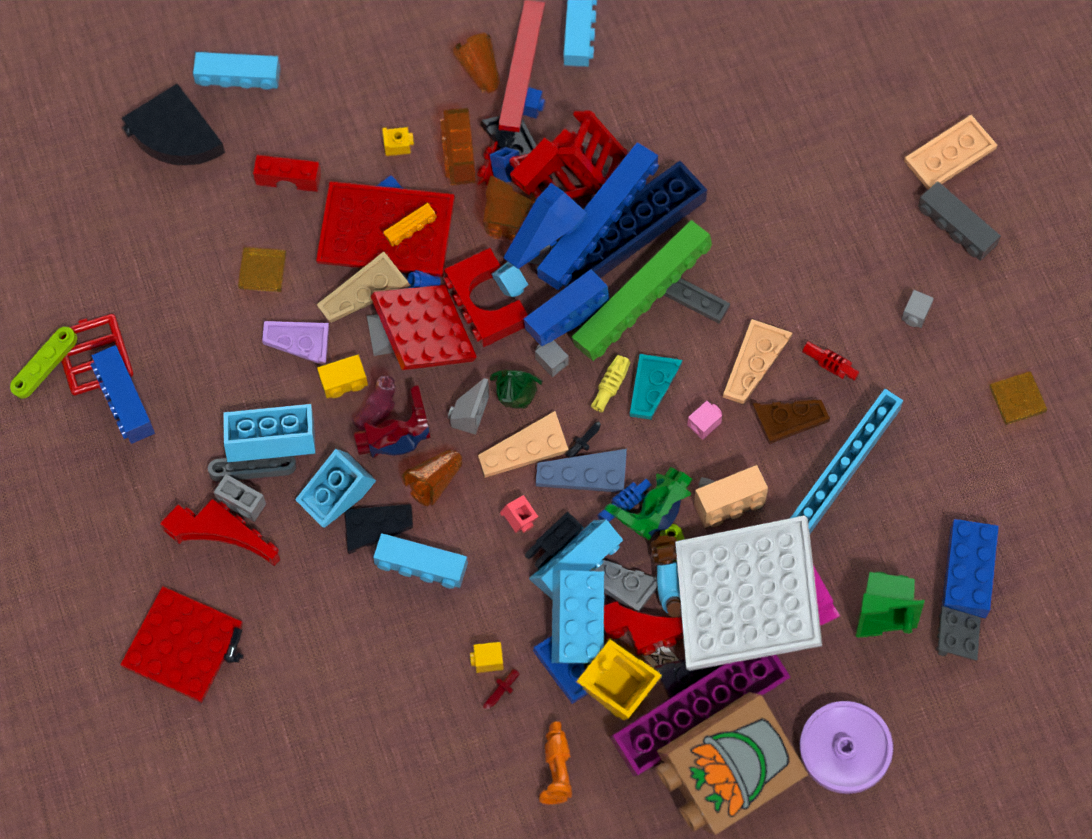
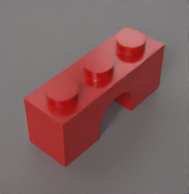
M257 155L253 175L256 185L277 187L278 181H288L295 184L297 190L318 192L321 169L319 162Z

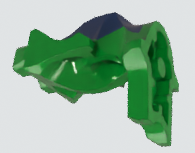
M670 467L665 476L659 473L656 474V487L645 496L642 511L639 514L630 513L611 503L606 505L604 510L622 522L623 525L649 541L655 532L667 530L672 525L679 513L681 500L691 495L687 487L693 479L684 472H679Z

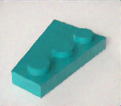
M645 354L639 355L630 417L652 419L680 369L683 360Z

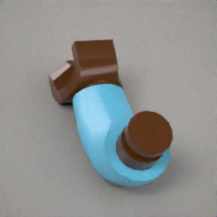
M664 535L658 536L657 540L651 542L654 563L662 562V564L657 565L658 596L664 611L671 617H679L682 615L678 565L677 561L673 562V560H677L676 537Z

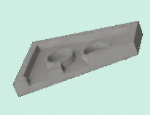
M603 560L604 562L595 570H590L604 572V592L628 609L636 612L641 611L657 590V576H648L638 570H628L622 568V565Z

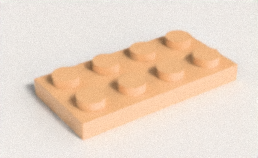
M970 115L906 156L904 162L929 190L937 181L943 184L997 148V144L975 118Z

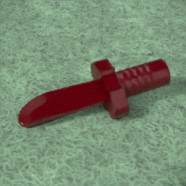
M513 669L504 681L498 678L495 683L499 687L484 703L483 708H492L505 692L511 695L514 690L510 686L519 677L520 673Z

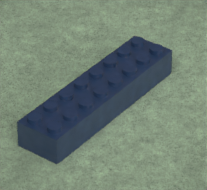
M681 160L645 185L641 191L638 190L634 194L632 203L628 207L625 206L619 220L612 222L607 235L597 241V246L593 253L586 255L582 267L579 270L575 269L571 274L570 282L565 287L576 281L590 269L599 278H602L705 203L707 189Z

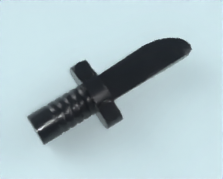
M599 421L595 422L581 439L575 436L573 438L575 444L565 455L571 458L581 449L587 451L589 449L587 442L599 431L601 423Z

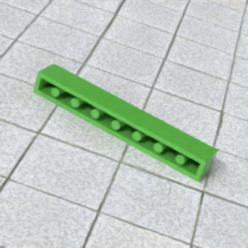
M691 220L572 336L575 347L592 361L597 357H601L606 352L607 347L613 342L618 341L622 333L627 328L632 327L637 318L642 313L647 312L657 298H661L672 284L679 281L681 275L687 269L695 265L696 260L702 254H706L710 250L712 245L710 234Z

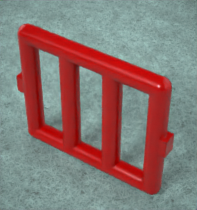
M528 154L511 157L509 162L515 169ZM562 168L554 171L568 190L565 193L571 199L592 194L578 177L577 179L583 185L581 188L575 187ZM549 176L542 181L546 187L550 183L554 184ZM538 186L532 191L536 199L542 193Z
M108 314L89 321L86 318L78 321L79 324L69 327L77 334L109 323L112 334L75 345L61 360L72 395L76 396L98 388L100 391L102 389L98 380L78 386L75 375L93 370L91 363H94V360L72 367L69 356L115 342L130 378L133 377L134 373L114 314Z

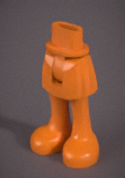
M556 721L549 726V732L546 734L548 742L545 744V763L549 764L552 784L548 785L547 790L542 791L539 795V801L543 804H560L572 797V787L566 767V761L570 757L569 746L565 732L561 730V722Z

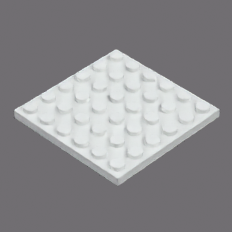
M806 516L676 541L686 668L688 670L822 646L809 525Z

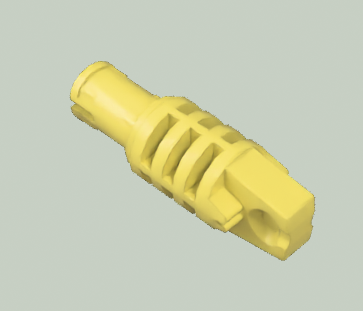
M617 355L608 367L601 383L598 385L599 392L591 404L594 410L598 411L599 409V412L603 413L609 399L616 395L630 365L628 358Z

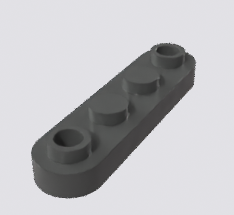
M294 456L227 462V458H221L209 463L208 473L210 478L217 482L222 481L226 474L236 480L286 476L296 470L297 464Z

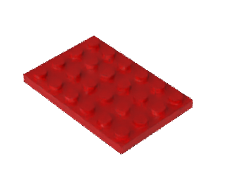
M330 181L316 262L317 264L364 268L381 253L385 252L400 272L410 273L418 270L433 276L443 277L455 194ZM428 203L436 214L435 220L432 223H427L421 230L415 231L411 237L403 239L400 244L392 247L385 237L384 231Z

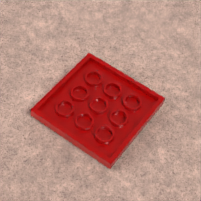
M446 285L376 291L370 296L401 370L473 362L477 358Z
M162 586L120 665L122 668L202 703L224 662V654L227 652L234 628L238 627L241 629L243 622Z

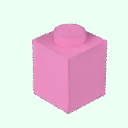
M706 401L688 417L687 426L703 440L721 424L722 412L715 404L711 405Z

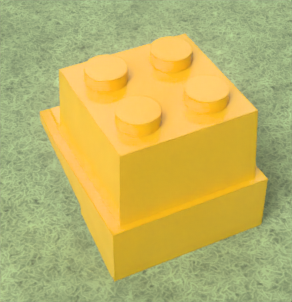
M610 639L576 682L617 718L620 717L622 720H626L662 675Z

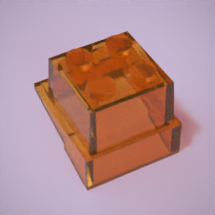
M490 176L486 191L487 203L483 217L486 233L492 238L500 239L501 237H506L513 241L536 201L535 196L532 194L530 200L513 191V186Z

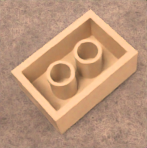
M755 465L696 489L694 507L704 528L708 526L716 527L722 524L723 520L730 517L731 519H736L742 516L745 511L750 509L755 511L763 507L768 487L758 466Z

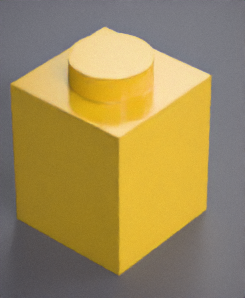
M501 642L474 645V652L470 653L471 666H476L477 673L504 670Z

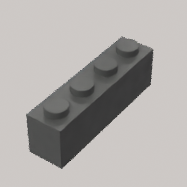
M937 181L920 197L918 204L920 211L925 216L932 218L940 229L948 232L956 243L964 246L972 257H976L981 261L998 245L1001 235L940 182Z

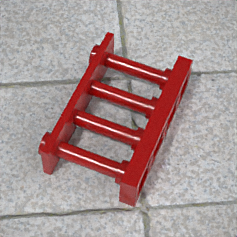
M590 110L574 111L573 116L581 125L573 145L570 147H560L557 155L588 189L596 195L628 152L596 117L594 112ZM588 131L591 139L585 154H583L580 148ZM599 143L602 149L594 166L591 159ZM609 155L613 160L605 178L602 170Z

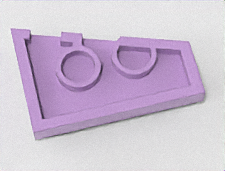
M264 321L262 341L264 345L326 365L329 323Z

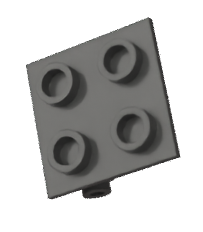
M942 606L941 614H939V634H937V638H939L938 646L936 647L938 655L947 656V653L977 661L981 617Z

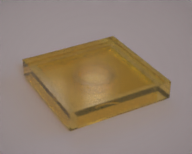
M244 247L238 284L239 289L281 292L286 250Z
M1031 371L992 383L989 386L1005 425L1047 411Z

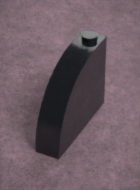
M178 83L121 118L124 125L121 128L128 138L131 136L146 154L161 162L182 166L196 165L211 161L225 153L222 141Z

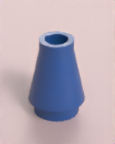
M418 270L410 272L407 278L410 284L408 288L438 286L441 283L439 276H433Z

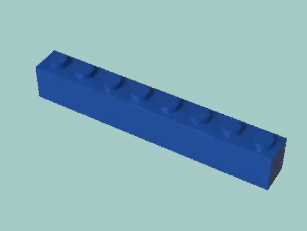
M638 142L634 145L584 208V211L588 214L587 218L574 232L569 235L567 233L564 234L538 266V278L558 291L563 285L566 286L570 282L571 274L575 269L579 270L582 267L586 255L593 253L597 246V241L607 235L612 222L619 220L625 206L628 207L634 200V194L644 188L649 175L653 176L659 167L657 154Z

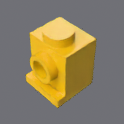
M408 127L396 129L382 128L386 156L411 153L410 145H414L413 133H408Z

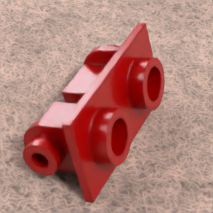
M498 142L487 147L484 151L483 158L485 161L478 170L477 176L479 180L477 185L484 181L488 187H494L498 183V179L494 178L490 154L500 150L499 147L496 148Z

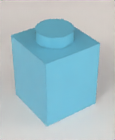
M509 262L492 273L503 294L510 297L522 294L524 288L529 285L521 271Z

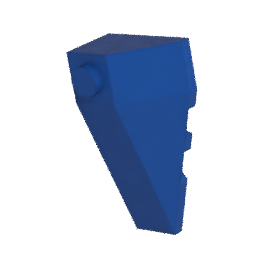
M550 183L536 199L503 258L515 268H521L537 257L546 246L550 244L552 247L557 243L556 240L566 233L569 235L574 232L587 218L588 214L564 191Z

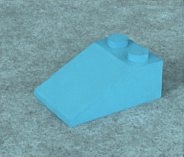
M335 449L295 500L325 528L362 499L376 480L350 454Z

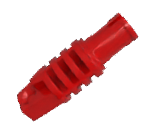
M809 341L803 348L802 352L818 361L820 367L843 379L844 376H847L855 381L858 377L859 371L851 367L852 362L830 349L823 350Z

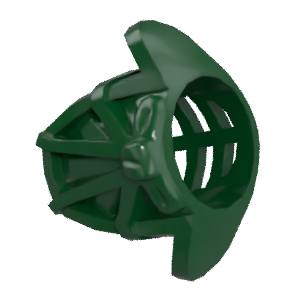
M503 370L490 375V381L497 380L496 392L500 403L505 407L514 409L527 408L531 404L536 392H538L536 382L540 385L543 382L541 378L534 374L516 370Z

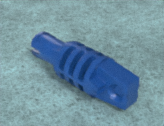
M647 479L638 486L633 482L612 498L611 504L629 511L645 498L643 492L652 485ZM606 510L597 515L600 520H607L608 522L615 518Z

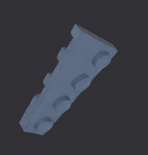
M627 449L537 463L536 486L620 493L624 490Z

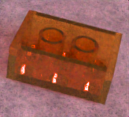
M469 108L443 110L444 118H440L446 178H450L451 186L476 183Z

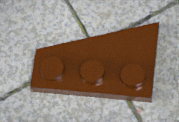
M822 400L795 401L794 403L772 402V404L762 405L760 403H752V408L769 444L830 422V417Z

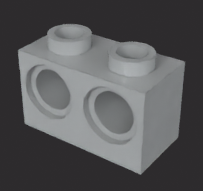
M227 474L214 491L218 502H223L228 508L255 522L266 505L263 494Z

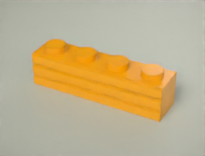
M426 203L385 230L384 235L392 247L398 245L403 239L411 237L415 231L421 230L427 223H432L436 218V214L431 206Z

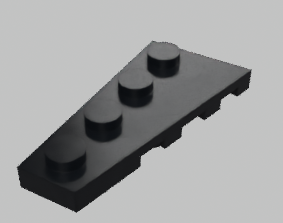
M500 116L484 119L480 123L494 142H498L497 146L500 149L508 147L519 151L520 155L530 153L536 147L523 118L520 132L499 130ZM541 182V183L538 185V187H539V186H542V185H545V184H544L543 182Z

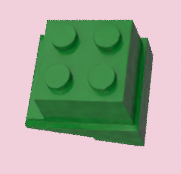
M869 572L858 615L856 637L880 636L883 632L903 630L904 633L908 634L912 633V629L918 627L925 601L914 600L915 579L905 575L893 576L886 575L883 572Z

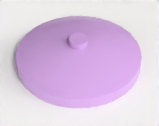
M840 701L821 707L808 719L801 734L800 756L806 771L819 785L837 793H858L874 786L885 775L892 759L893 743L887 725L872 709L856 702Z

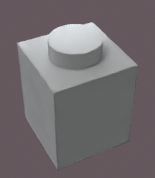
M914 290L901 320L905 321L909 326L922 328L934 298Z
M554 340L544 346L539 344L536 347L535 360L551 377H554L569 364V356Z

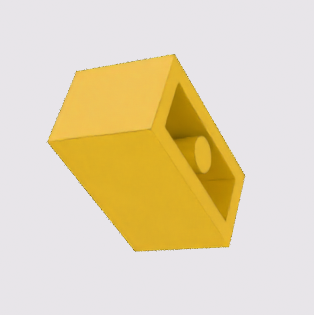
M359 354L317 367L326 398H338L346 392L359 391L368 385Z

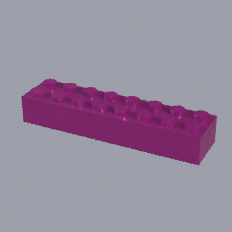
M776 654L724 664L609 738L632 775L637 776L662 760L657 752L662 747L750 692L764 695L791 677Z

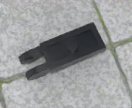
M566 512L536 540V543L526 552L525 557L530 560L541 548L545 553L534 565L537 569H540L581 532L583 526L569 512Z

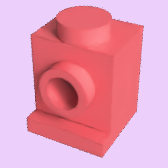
M524 495L507 504L500 512L501 516H505L515 533L520 530L523 533L529 531L534 527L533 522L538 518V515Z

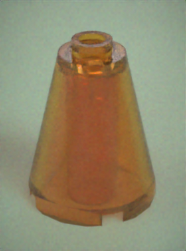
M486 33L471 36L466 39L467 43L462 46L458 43L452 50L453 55L479 89L488 94L496 91L500 85V78L490 34L487 36Z
M448 449L403 472V484L405 487L410 486L412 489L411 496L420 504L426 507L430 504L433 506L462 467V456L456 450Z

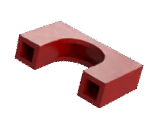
M491 248L445 268V277L443 278L447 289H452L454 293L452 297L456 306L462 307L464 311L462 316L466 324H471L474 329L472 330L476 342L480 341L483 347L524 329V318L528 316L520 300L493 311L480 309L471 301L470 295L473 289L480 283L493 278L492 273L500 268V264Z

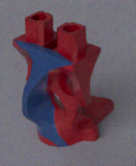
M419 385L411 388L412 415L410 420L404 422L389 419L377 427L371 423H364L365 430L354 433L359 455L371 453L372 458H376L379 454L403 455L414 451L420 441L431 438Z

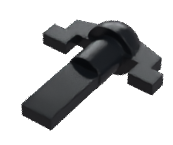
M238 627L234 628L227 652L224 654V660L227 663H239L240 659H243L244 656L241 653L236 654L243 631Z

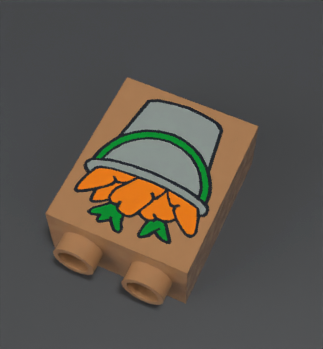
M750 692L657 751L663 763L656 767V772L670 792L677 787L681 791L687 803L681 806L679 810L688 826L694 832L702 827L704 831L716 835L808 775L762 695Z

